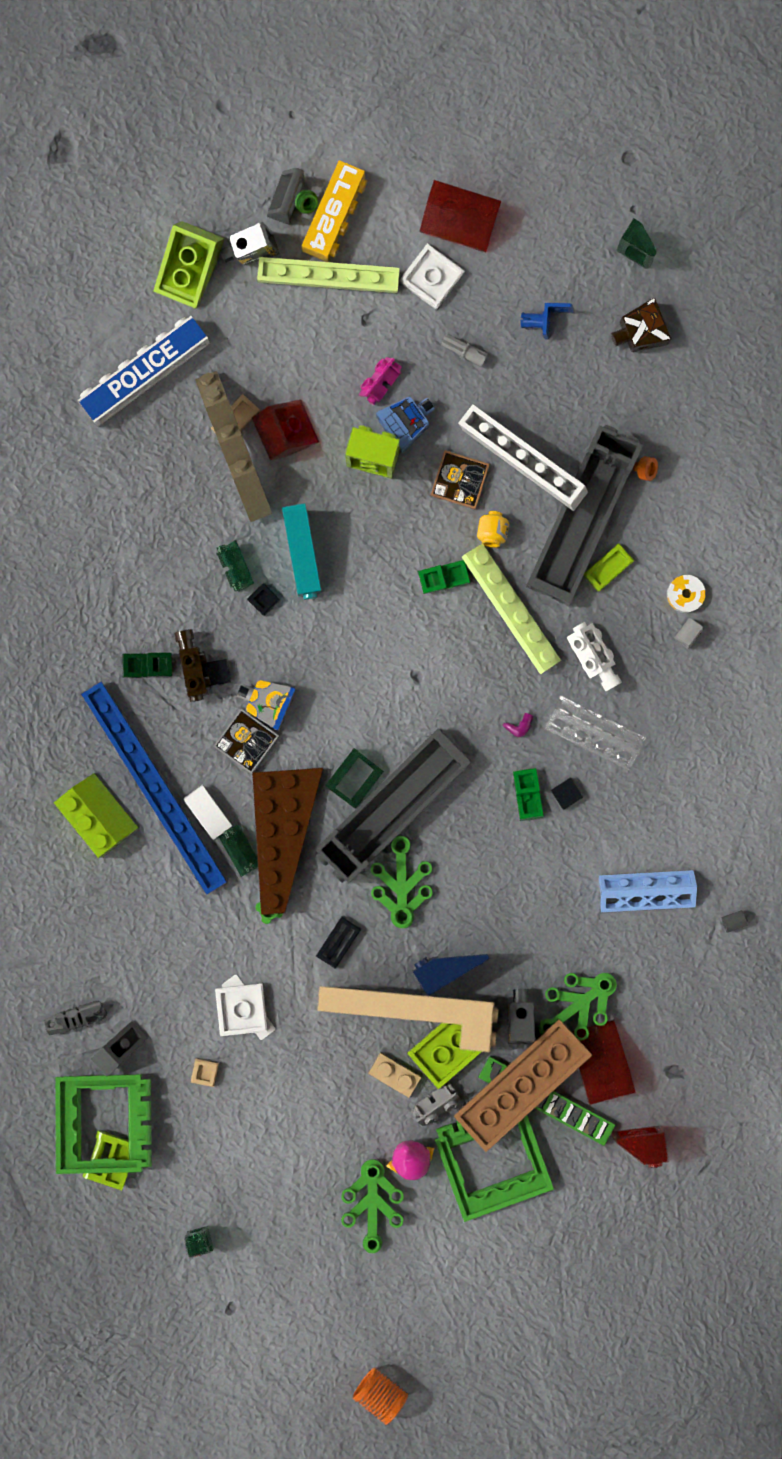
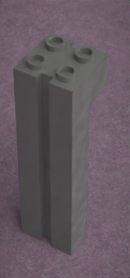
M599 425L575 479L585 485L588 493L574 511L563 504L526 585L527 588L545 594L567 606L571 604L628 475L632 471L643 446L639 443V439L634 436L626 435L624 438L617 435L618 430L609 425H604V427Z
M437 729L315 849L318 852L316 855L317 859L324 866L329 863L335 869L332 874L341 883L346 880L349 884L471 761Z

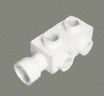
M583 622L574 627L575 633L568 636L567 639L589 678L599 674L602 680L601 685L605 692L622 683L618 674L615 675L611 668L615 665L614 655L610 649L606 648L602 641L601 631L595 628L593 623L587 626L586 622Z

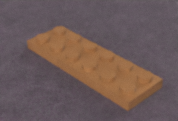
M558 1019L464 1105L454 1117L482 1149L487 1152L588 1060L592 1054L569 1028Z

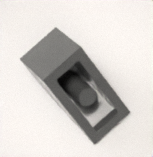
M131 1021L102 1047L91 1060L108 1076L148 1038Z

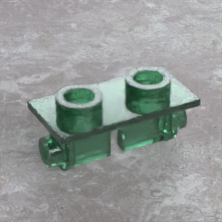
M236 540L226 546L221 545L216 548L218 551L216 555L222 567H228L229 569L225 574L230 588H233L234 592H240L254 584Z
M239 824L218 836L241 877L258 868V858Z

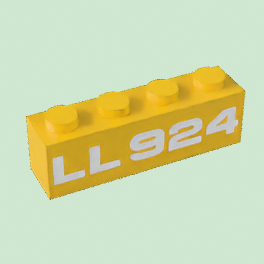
M340 160L338 161L302 243V252L325 262H329L331 256H336L340 245L337 243L340 235L344 236L348 229L349 223L346 222L348 216L355 213L358 201L355 200L359 193L362 194L367 185L364 170Z

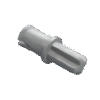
M448 334L445 335L441 343L443 347L461 355L460 359L463 357L479 367L483 365L488 353L470 345L469 341L466 344Z

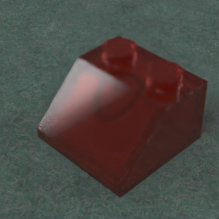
M301 399L270 405L252 417L270 461L290 456L319 443Z
M659 1126L612 1131V1137L616 1143L642 1164L648 1165L649 1168L663 1166L662 1163L668 1162L665 1133Z

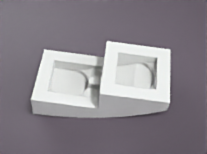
M203 785L184 798L188 807L213 840L232 827L231 822L217 806V803Z

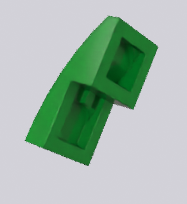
M464 560L418 571L423 594L471 583Z
M537 769L513 771L520 821L543 818Z

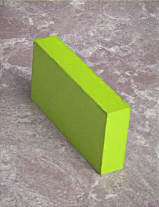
M618 543L587 570L583 576L599 592L633 563L634 560Z

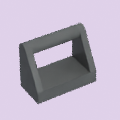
M293 168L282 172L267 213L268 218L290 225L296 208L295 199L302 191L305 183L303 170Z

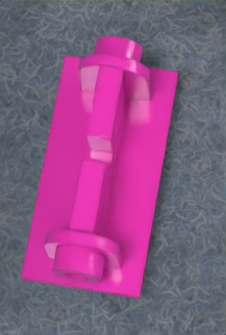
M386 357L381 359L375 366L376 371L372 377L367 378L361 385L362 390L358 395L368 397L367 401L372 405H375L376 402L379 403L388 391L382 385L385 381L388 385L392 386L401 374L400 370L402 367L394 362V358Z

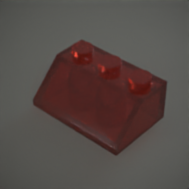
M434 180L419 232L486 253L500 211L501 200Z

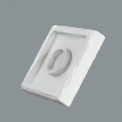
M427 243L401 277L399 283L437 310L465 271Z
M263 983L215 989L220 1036L268 1031Z

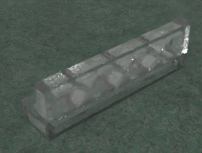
M560 696L544 728L627 770H630L645 740V737ZM555 718L564 721L567 727L560 728L554 725ZM582 730L587 733L588 737L580 738L576 735L575 731ZM604 741L608 743L609 748L603 749L596 742ZM625 751L632 756L627 761L619 757L617 752Z

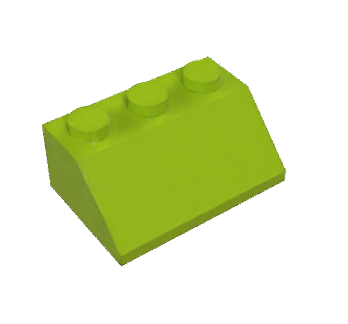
M95 773L73 786L53 802L98 858L104 857L139 828Z

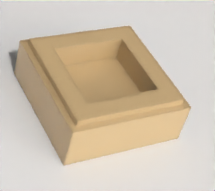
M196 1058L191 1083L214 1087L219 1063Z

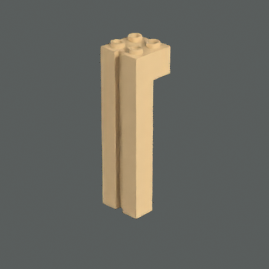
M320 987L317 1011L462 1024L460 1049L490 1052L491 1047L496 1045V1033L492 1032L493 1023L498 1022L499 1008H494V1003L331 987Z

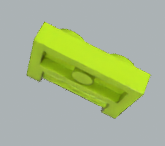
M102 1130L97 1131L95 1137L97 1141L91 1159H101L107 1142L112 1144L108 1159L129 1160V1140ZM129 1172L83 1173L82 1176L122 1191Z

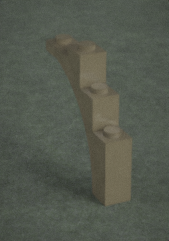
M218 372L206 373L200 378L195 379L248 518L250 522L271 515L272 511Z

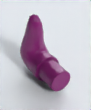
M525 713L519 726L511 723H503L502 726L514 736L523 737L531 727L530 724L533 716Z

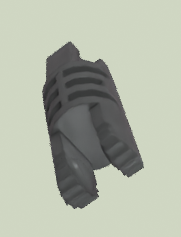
M90 1002L67 1011L59 1012L45 1019V1028L49 1035L69 1032L72 1029L75 1030L78 1027L81 1028L84 1025L87 1026L106 1018L107 1012L101 1002Z

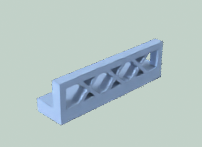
M694 870L599 875L601 912L696 907L697 884ZM681 894H690V899L680 900L677 897ZM660 895L667 897L663 901L654 900L655 897ZM633 897L643 898L639 902L630 901ZM606 898L619 899L616 903L606 904Z

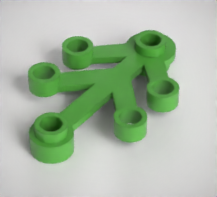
M397 836L391 843V848L396 853L397 881L385 871L382 863L376 862L371 866L372 875L379 877L397 894V904L385 895V890L381 886H375L371 891V896L373 899L379 900L391 912V921L396 927L407 928L414 921L413 912L425 899H429L432 896L433 891L430 886L422 885L418 890L419 894L408 904L407 894L424 876L431 873L432 866L427 861L421 862L415 873L406 881V853L410 849V842L404 836ZM398 841L405 843L403 850L397 849L396 843ZM375 865H380L382 867V872L380 874H375L373 872V867ZM421 865H429V871L427 873L421 872ZM423 888L430 890V894L427 897L421 895ZM381 889L383 895L380 898L375 897L374 890ZM405 912L407 914L406 920H399L398 914Z
M568 973L564 977V983L568 987L579 985L592 988L585 994L558 991L553 987L547 989L545 997L548 1001L560 1000L574 1003L553 1019L542 1020L538 1027L539 1033L542 1035L545 1032L543 1030L545 1024L553 1025L558 1019L565 1022L579 1011L578 1026L574 1031V1035L579 1040H585L589 1035L587 1023L590 1002L597 996L598 1007L597 1012L593 1016V1021L596 1025H605L608 1020L606 1015L608 996L615 992L617 986L615 978L608 973H601L594 979L579 977L574 973ZM574 976L576 979L575 984L569 985L566 981L567 977ZM603 980L609 982V988L606 990L600 987V983ZM550 990L556 991L557 997L555 999L548 997ZM598 1014L604 1015L605 1021L603 1023L596 1021ZM580 1028L586 1031V1035L583 1038L577 1036V1030Z
M369 1159L363 1163L361 1176L349 1188L344 1189L341 1195L343 1202L350 1204L354 1202L356 1193L368 1183V1193L349 1212H345L341 1219L344 1227H353L356 1218L368 1207V1234L363 1239V1247L368 1253H376L382 1247V1239L377 1234V1207L389 1219L392 1227L399 1228L403 1224L402 1214L395 1212L377 1193V1183L389 1193V1199L394 1204L402 1202L404 1197L403 1191L396 1188L384 1176V1166L376 1159ZM370 1168H375L377 1170V1174L371 1176L369 1175L368 1170ZM351 1192L353 1198L348 1200L344 1197V1194ZM399 1192L401 1197L398 1200H394L392 1194ZM346 1216H351L353 1218V1222L347 1224L344 1221V1218ZM399 1216L401 1221L398 1224H394L392 1218ZM374 1240L377 1242V1245L371 1248L368 1246V1242Z

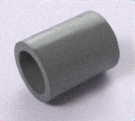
M742 910L721 917L727 933L748 926Z

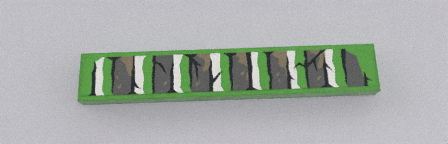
M489 1056L478 1078L490 1083L507 1065ZM555 1091L551 1092L535 1107V1109L605 1146L615 1127L614 1123Z

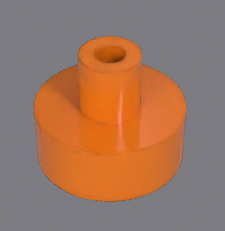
M644 456L639 462H635L633 470L637 471L639 479L652 481L658 472V462L653 457Z

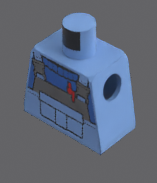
M407 397L378 411L376 418L386 432L396 435V439H399V450L403 453L427 430L429 422L425 416L435 410L428 398L416 405L411 397Z

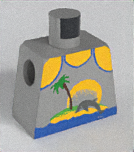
M258 680L255 688L241 684L237 697L248 701L245 711L275 730L280 731L296 689Z

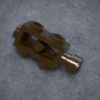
M192 629L175 632V641L179 644L180 662L190 702L204 700L203 696L209 695L208 689L212 688L209 674L205 675L203 666L207 665L205 652H200V648L193 647L192 640L194 635ZM192 658V663L186 665L187 659ZM193 681L197 682L195 688H191V683Z

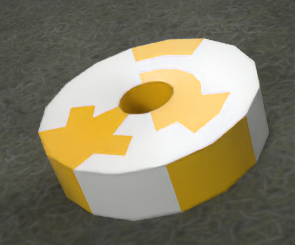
M682 575L670 583L667 589V599L675 610L681 613H690L697 610L703 604L705 588L697 577ZM683 590L690 592L689 598L683 597Z

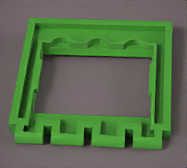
M142 1074L55 1077L56 1174L143 1172V1167H152V1149H143V1145H152L151 1125H143V1121L151 1120V1101H142V1096H151V1079H142ZM115 1087H128L129 1160L109 1158L81 1161V1088L105 1090L115 1089Z
M527 1115L518 1123V1128L522 1135L520 1137L527 1157L531 1160L534 1170L467 1194L464 1187L465 1182L451 1148L473 1141V1137L458 1121H456L458 1131H454L452 1123L436 1129L439 1138H436L435 1142L464 1222L554 1190Z

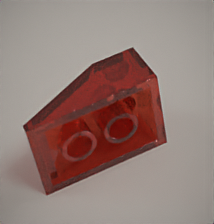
M607 1021L602 1026L592 1025L587 1027L589 1031L588 1037L585 1040L579 1041L589 1050L592 1056L578 1070L589 1105L636 1093L615 1021ZM578 1029L577 1036L580 1038L585 1037V1029Z

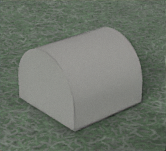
M689 618L674 638L685 648L690 649L703 633V627Z

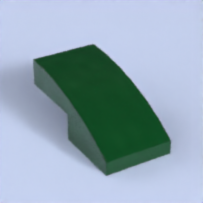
M171 653L122 654V678L172 676Z

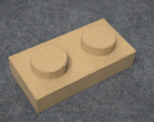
M381 1052L368 1072L369 1075L408 1098L421 1079L420 1075Z

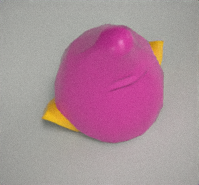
M414 1140L404 1141L397 1145L393 1152L392 1160L387 1164V1167L406 1180H418L428 1172L435 1148L425 1147L420 1142Z

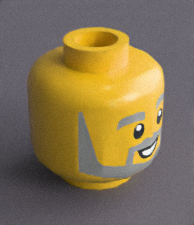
M489 511L487 515L480 517L477 538L482 541V545L497 548L500 547V544L506 542L509 521L502 517L503 514L501 512Z

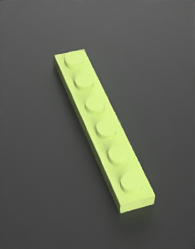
M259 257L257 281L259 283L398 293L400 268Z
M481 544L463 555L462 559L539 673L542 674L559 663L561 659L485 546Z

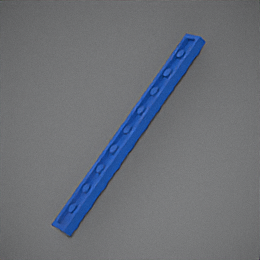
M103 682L82 693L81 695L206 895L225 884L227 880Z

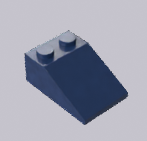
M487 954L433 958L431 960L425 957L414 964L416 969L413 970V973L427 996L490 958Z

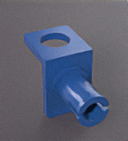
M545 303L542 314L521 313V328H542L544 338L549 339L550 312L573 313V305L570 303Z

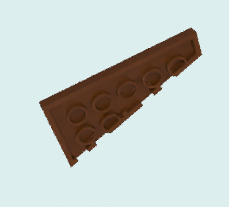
M323 768L252 773L261 915L286 913Z

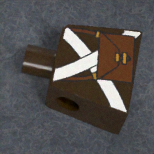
M655 298L624 315L620 320L622 329L611 333L615 346L627 342L631 352L666 346L671 341L670 334Z

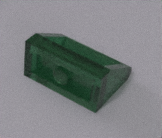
M633 218L621 237L616 251L641 267L648 269L654 260L657 250L643 224Z
M353 748L325 786L356 809L384 771ZM361 759L374 770L352 799L336 789V787L356 761Z

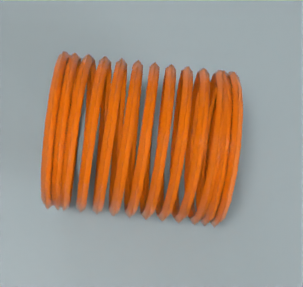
M373 1368L358 1385L353 1394V1399L362 1404V1407L368 1409V1412L374 1414V1417H377V1419H380L381 1422L387 1425L396 1417L405 1404L408 1393L403 1391L402 1388L399 1389L400 1387L396 1386V1383L393 1384V1381H390V1379H387V1376L381 1374V1371ZM394 1393V1395L392 1396V1398H391V1399L389 1400V1402L386 1404V1402L388 1401V1399H389V1398L391 1397V1395ZM398 1394V1396L396 1397V1399H395V1400L393 1401V1403L390 1405V1403L392 1402V1400H393V1399L395 1398V1396Z

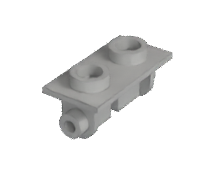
M444 1084L439 1090L437 1089L432 1093L436 1100L434 1103L426 1097L414 1105V1109L411 1112L420 1125L429 1126L438 1120V1116L444 1111L449 1112L458 1105L457 1102L461 1098L451 1084L447 1086Z

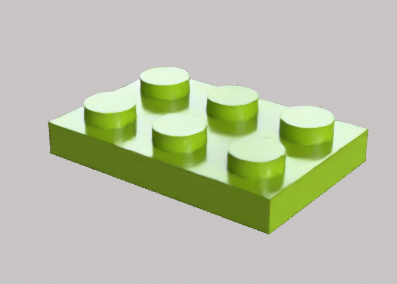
M440 1023L407 1052L438 1090L482 1052L460 1049L462 1024Z

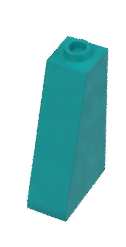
M306 504L282 507L298 597L303 596L304 600L317 598V594L322 593Z

